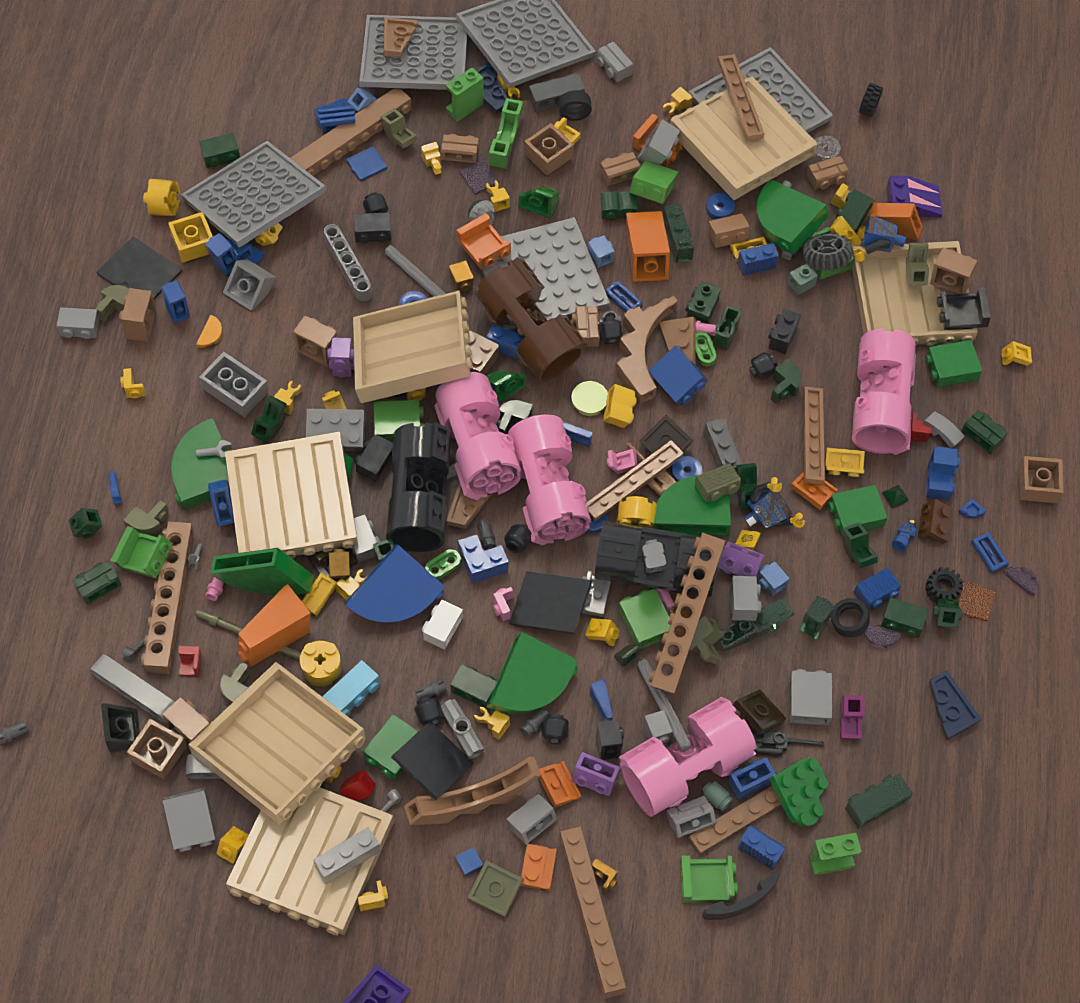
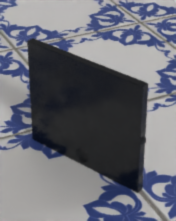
M132 237L97 271V274L112 285H121L128 289L151 291L153 299H155L162 292L161 287L168 282H172L182 272V269L135 237Z
M526 571L509 624L575 634L592 581Z
M430 721L391 756L435 800L450 788L474 763Z

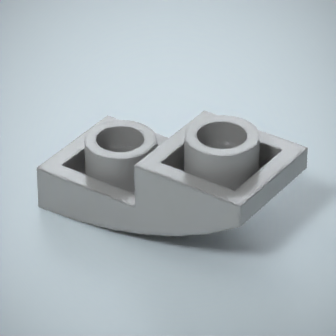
M935 411L923 421L926 426L931 427L933 436L939 434L950 448L965 437L953 423Z

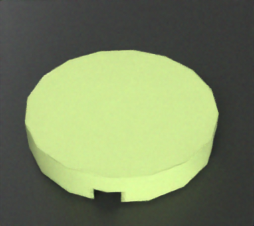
M582 382L572 392V406L582 415H598L606 408L608 392L598 382Z

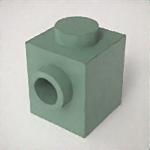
M806 263L789 273L787 283L797 295H800L816 285L818 276L816 271Z

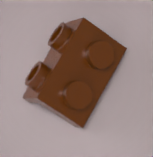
M937 499L924 503L921 508L918 537L922 539L930 536L941 543L948 542L953 508Z

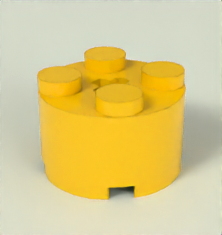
M149 179L148 191L143 196L144 203H147L148 214L159 216H175L180 205V200H177V194H180L177 181Z
M638 496L626 497V501L623 502L621 499L618 506L617 523L653 528L657 504L654 501L651 504L648 502V498Z
M315 641L305 645L300 655L303 677L316 687L331 685L333 681L339 678L342 671L340 654L335 644L326 641Z

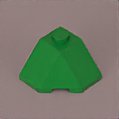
M544 186L521 193L518 196V207L548 218L552 217L559 203V192Z
M496 371L493 374L487 375L493 391L497 394L498 404L526 386V376L524 374Z

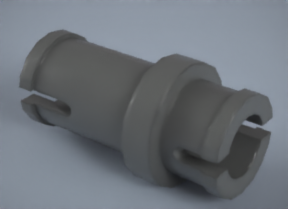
M481 520V522L477 523L481 535L480 542L483 544L484 550L496 547L494 542L495 535L492 534L489 520Z
M442 679L438 682L432 681L430 685L416 689L415 693L419 701L428 696L436 695L438 697L440 693L446 692L447 688Z
M540 708L534 716L524 721V725L520 727L522 734L530 737L532 733H536L543 724V720L548 718L549 713L545 709Z
M22 720L9 728H2V731H0V745L7 741L10 743L12 739L29 732L25 721Z

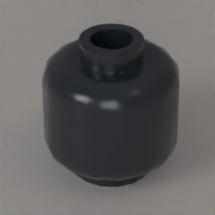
M373 192L365 196L363 207L366 214L388 212L389 208L382 194Z
M614 317L603 318V322L598 324L600 340L605 344L618 343L619 339L622 338L621 322L614 320Z
M763 352L751 359L752 366L749 369L754 377L758 376L763 380L774 374L778 365L771 353Z
M514 524L510 527L504 537L508 550L518 553L524 552L531 543L532 535L528 526Z
M428 696L416 702L417 705L414 711L420 724L426 725L429 721L434 725L441 723L439 719L444 716L438 699Z
M548 714V718L543 720V738L548 739L550 744H561V740L568 738L569 721L564 718V715Z

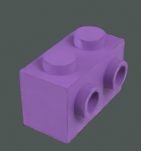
M332 338V346L328 348L327 354L329 369H332L333 376L340 378L351 377L352 370H355L354 349H352L351 338Z
M728 541L718 568L727 574L734 573L739 576L757 577L764 554Z
M582 752L575 766L571 781L579 786L592 789L599 794L610 796L620 767Z

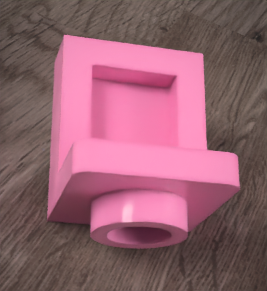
M634 449L617 454L613 450L608 451V467L616 474L630 471L638 465Z
M512 587L507 589L501 588L494 593L495 605H493L495 614L500 616L502 621L510 619V609L506 601L513 598Z

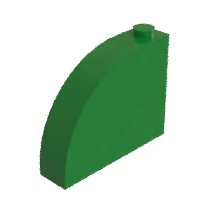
M771 179L763 187L758 197L757 214L763 234L775 246L793 255L829 217L826 204Z
M213 418L192 428L179 442L173 455L171 469L177 492L174 496L177 504H182L184 510L211 500L208 483L226 480L230 492L226 460L221 461V458L217 455L197 457L196 449L215 448L218 446L219 441L222 440Z
M698 475L690 476L674 483L660 496L656 507L654 529L692 535H702V533L711 536H729L731 528L730 494L722 495L716 501L705 502L695 486V479Z
M279 548L214 556L210 575L235 588L273 596L287 584L296 595L308 594L311 591L314 576Z
M521 632L513 641L486 707L510 715L528 714L543 708L554 701L564 691L570 679L575 676L578 660Z

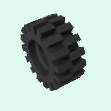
M869 83L863 96L859 113L873 117L880 101L883 87Z
M940 567L938 571L937 569L933 570L925 587L927 596L931 595L930 600L934 601L936 599L937 602L938 599L944 600V598L957 600L963 589V580L959 579L960 574L955 575V570L952 569L950 572L948 567L943 570V567ZM939 581H946L951 585V590L948 592L942 591L937 587V583Z

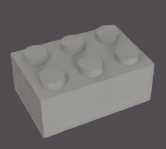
M225 352L199 377L203 390L244 418L269 393L267 380Z
M307 409L306 437L340 432L343 452H364L365 412L364 410Z

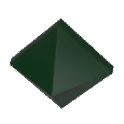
M900 485L882 492L891 508L909 500Z

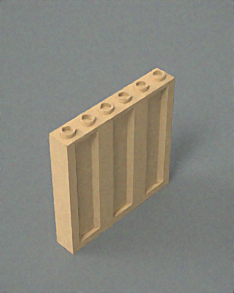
M752 76L744 80L765 133L764 138L746 140L728 89L721 93H716L706 101H701L698 105L688 108L685 112L675 115L670 120V124L680 130L677 135L680 144L733 200L815 155L818 143Z
M959 241L928 243V285H909L907 281L906 257H908L909 244H904L903 247L893 245L889 253L878 250L870 254L866 253L864 254L865 260L862 262L854 260L852 272L863 334L883 328V331L895 332V329L912 336L915 340V346L950 344L968 340L974 342L978 333L977 328L944 330L943 323L939 321L941 307H937V297H940L941 290L944 289L930 284L934 264L942 248L951 249L961 254ZM862 246L852 247V255H853V257L855 256V255H854V250H855L856 248H862V249H864V247H862ZM945 290L946 295L954 294Z
M460 291L353 317L355 391L361 403L471 376L470 368H473V364L469 356H472L470 345H468L471 343L468 333L470 329L467 321L469 319L468 313L465 309L468 306L466 298L461 296Z
M340 432L225 452L239 553L279 548L289 557L294 558L296 555H313L319 551L331 552L336 548L343 547L348 549L358 545Z
M275 662L188 745L194 757L280 825L284 820H288L291 817L293 811L298 806L306 802L307 797L313 791H317L320 788L322 782L327 777L335 773L337 767L342 762H346L349 759L351 753L356 748H360L364 744L366 736L364 728Z
M323 788L313 791L307 797L306 802L298 806L293 811L291 817L288 820H284L280 825L263 811H260L226 883L229 893L239 898L241 896L247 897L250 902L256 905L265 904L274 912L279 913L283 911L288 913L287 916L294 920H299L300 918L306 920L307 924L312 927H324L330 934L336 936L338 934L345 935L359 903L358 897L363 894L394 823L393 815ZM369 827L380 845V852L330 883L325 884L316 870L313 860Z

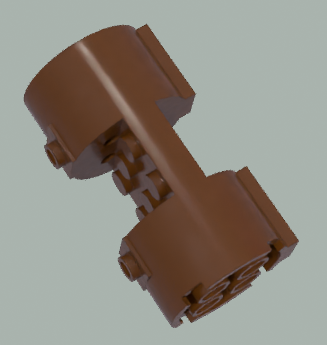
M516 257L513 261L508 262L509 266L503 268L499 266L489 273L477 286L479 291H476L475 295L484 306L488 314L487 318L492 324L503 325L515 322L518 326L517 331L521 336L525 337L517 348L516 353L520 357L518 360L524 367L530 368L538 381L545 382L555 378L571 367L580 358L584 347L588 344L567 316L559 314L556 318L547 320L535 304L545 287L526 261Z

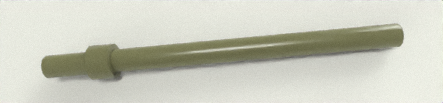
M200 609L196 611L195 616L208 621V624L215 627L220 626L236 634H239L244 629L221 619V616L215 613L210 614ZM287 646L278 651L300 661L301 652Z

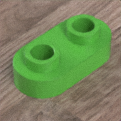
M705 332L696 333V357L699 364L708 367L715 363L716 352L710 336Z
M447 550L429 561L425 569L437 580H440L460 566L461 556L456 550ZM449 560L455 561L454 563H448ZM433 570L439 571L436 574L432 573Z

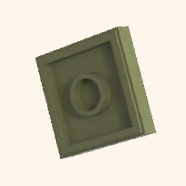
M486 860L467 898L506 917L524 878Z

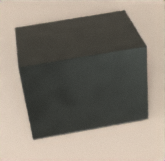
M107 703L101 704L104 737L109 752L128 750L140 734L137 709Z

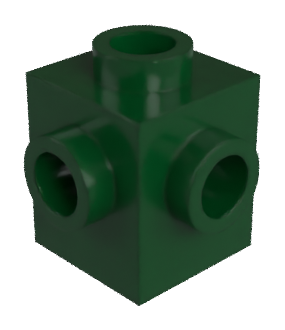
M81 508L69 519L70 527L75 537L90 538L102 527L101 519L96 509Z
M938 599L937 605L933 607V617H935L938 626L957 628L958 621L962 618V608H960L958 601L955 599Z

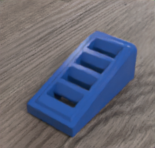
M602 679L591 684L589 694L604 720H612L613 714L605 680Z

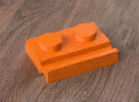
M804 472L790 486L791 489L819 510L830 500L831 495L836 494L838 490L826 480L823 485L804 483Z
M564 761L539 769L541 774L539 780L553 808L580 799L581 794L576 784L571 781L572 776Z
M527 844L521 875L524 881L521 886L550 891L557 849Z

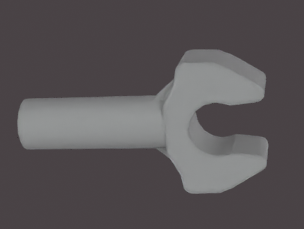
M220 440L215 448L196 449L197 457L217 455L221 458V461H225L226 457L223 450L232 448V445L228 441Z

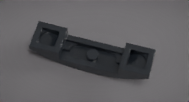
M778 873L759 881L757 886L758 892L729 907H726L722 900L704 909L703 918L706 920H721L732 918L751 910L760 904L773 890L779 878Z

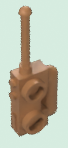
M627 443V448L629 447L630 449H634L636 451V455L642 461L645 460V458L631 445V443ZM665 470L647 484L661 496L676 481Z

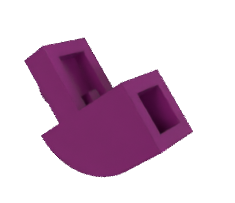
M844 695L841 698L839 710L840 739H862L864 696Z

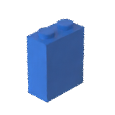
M676 345L649 370L651 375L671 398L681 406L690 402L692 396L696 392L701 391L706 386L705 383L709 381Z

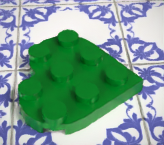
M805 758L795 761L769 778L786 815L792 823L807 827L815 824L819 817L823 815L824 808L820 803L819 796L828 787V780L825 778L823 769L816 758Z

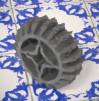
M832 233L817 234L816 237H811L810 240H807L803 248L804 260L811 268H816L817 270L832 271V269L845 267V264L849 263L852 256V246L849 239L843 235L839 236L838 233L835 235Z

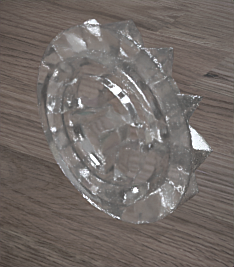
M820 136L815 140L818 143L815 152L816 157L820 156L822 160L824 158L831 159L837 157L840 153L841 146L835 138ZM828 145L829 148L825 151L824 148Z

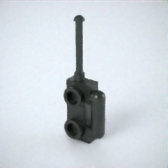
M751 730L757 746L753 750L756 754L782 756L783 752L787 750V743L824 746L823 741L791 739L788 737V733L766 731L759 735L755 730Z

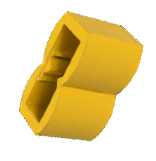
M614 384L609 389L604 422L621 428H625L628 424L632 423L634 418L632 408L637 400L634 390Z

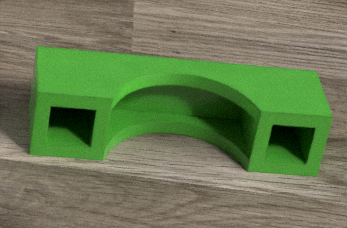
M506 98L496 139H493L489 151L490 166L506 169L522 119L523 101Z

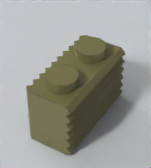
M731 463L696 476L695 486L705 502L716 501L722 495L736 493L740 488L741 478L733 469Z

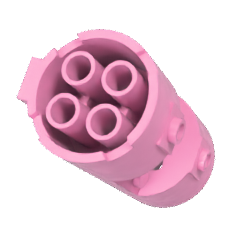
M883 328L875 329L865 333L860 339L857 376L861 381L860 397L857 398L854 405L852 441L856 446L868 452L897 455L910 449L912 419L910 387L914 386L916 347L913 337L901 330L895 329V332L883 331Z
M470 372V377L442 383L436 391L437 403L434 407L440 424L450 428V437L457 441L459 448L456 452L457 463L454 466L464 496L478 500L487 497V493L497 492L500 495L513 488L521 479V468L515 454L513 439L508 434L499 432L496 425L500 417L497 394L493 391L488 377L482 373Z
M537 415L516 423L509 430L508 435L513 439L515 454L521 468L520 476L527 480L530 491L523 511L528 529L532 533L531 541L543 546L547 543H554L556 539L564 538V541H568L582 535L589 529L591 519L586 505L584 487L568 479L569 472L565 466L572 459V448L570 445L571 439L566 435L562 419L555 415Z
M720 697L688 716L690 722L688 723L689 735L687 737L691 742L690 749L682 751L677 742L665 748L661 740L652 737L619 756L621 761L620 771L624 782L637 804L647 815L652 817L668 807L680 805L689 793L686 780L696 778L699 772L711 769L713 773L725 777L738 768V765L756 755L755 751H753L757 748L753 734L744 719L741 720L735 714L737 710L732 706L730 700Z

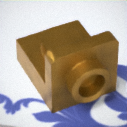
M595 859L592 864L594 876L600 881H606L602 887V893L606 894L608 890L612 891L618 882L616 879L617 871Z

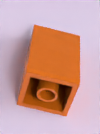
M662 211L626 213V234L632 282L668 280L670 250Z
M288 584L238 634L237 645L239 652L237 654L240 661L249 665V668L310 633L311 613Z

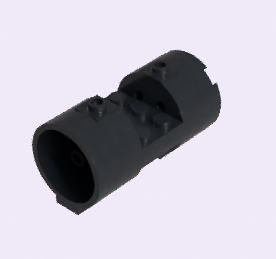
M414 423L400 426L394 432L391 465L393 485L392 497L388 504L386 539L392 538L394 546L397 544L403 550L409 552L433 551L440 548L445 542L447 476L449 474L451 440L450 428L439 423H425V426H414Z
M603 521L594 579L682 593L684 587L680 585L684 574H689L690 568L687 567L690 555L695 556L697 549L693 547L696 538H701V536ZM657 539V542H661L663 545L666 569L647 573L642 555V547L646 541ZM704 551L699 555L703 561L711 559L708 552ZM697 570L693 573V576L697 580H702L704 573ZM715 570V573H714V576H713V579H712V582H711L710 587H713V585H714L715 576H716V570ZM709 588L707 597H712L713 588ZM690 589L687 591V594L698 595V592Z

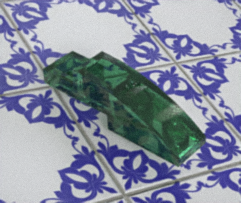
M782 597L761 609V613H757L756 621L737 620L723 628L724 636L719 641L725 651L738 647L778 627V624L792 617L794 612L785 597Z

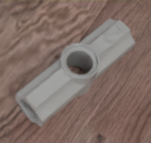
M455 699L444 702L441 708L445 719L453 731L454 737L459 741L469 759L478 757L484 752V748L472 729L469 719L465 717ZM464 726L467 730L462 732L458 731L457 728Z

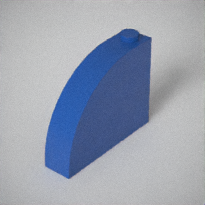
M396 544L345 601L344 605L358 615L370 620L396 622L417 615L427 608L434 599L437 601L444 594L443 589L445 586Z

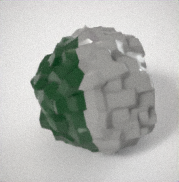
M477 200L473 202L468 210V219L471 222L487 213L492 225L494 216L491 212H495L494 206L489 200Z

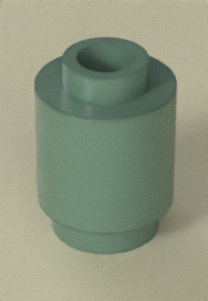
M716 781L713 783L708 782L702 789L704 792L703 796L717 810L724 811L733 801V798L730 797L731 794Z

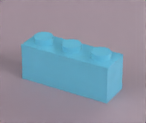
M361 660L323 698L349 716L350 711L355 706L358 707L363 703L364 697L377 690L380 683L379 675Z

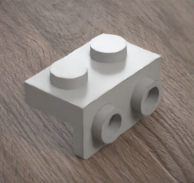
M588 570L587 577L583 576L582 579L591 580L592 583L582 613L603 617L611 581L594 579L592 571Z

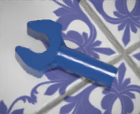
M110 472L111 497L113 498V504L121 503L117 475L116 472Z

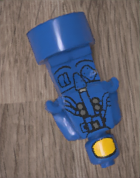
M910 519L908 523L903 524L897 529V532H900V534L895 536L892 541V546L896 550L905 551L910 537L915 538L917 529L914 528L916 525L914 519Z

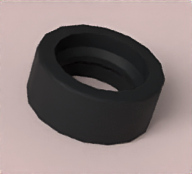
M568 91L562 94L558 100L560 116L569 121L585 119L592 111L590 96L583 91ZM571 104H582L579 107H568Z
M846 598L840 600L831 611L834 629L844 637L853 638L860 636L869 626L870 617L867 607L858 599ZM848 609H856L862 614V620L852 627H845L839 622L840 614Z

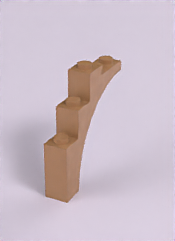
M674 296L665 298L659 304L649 306L644 311L640 307L629 309L623 317V325L629 333L624 334L620 338L619 348L625 357L617 362L616 373L628 389L635 391L636 401L639 405L654 398L656 395L657 387L652 381L646 366L645 347L650 335L660 324L659 322L677 310L678 301Z
M528 757L501 774L462 789L443 793L437 800L431 795L417 796L407 803L404 808L410 825L448 824L460 814H478L491 804L511 803L521 795L520 791L539 778L541 774L535 757Z

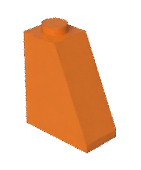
M873 204L868 218L872 215L896 224L898 235L912 240L919 239L923 226L915 204Z

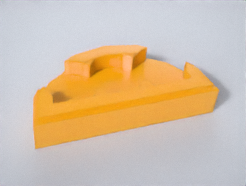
M210 315L196 344L197 348H207L206 346L217 344L221 339L223 333L222 326L216 317Z

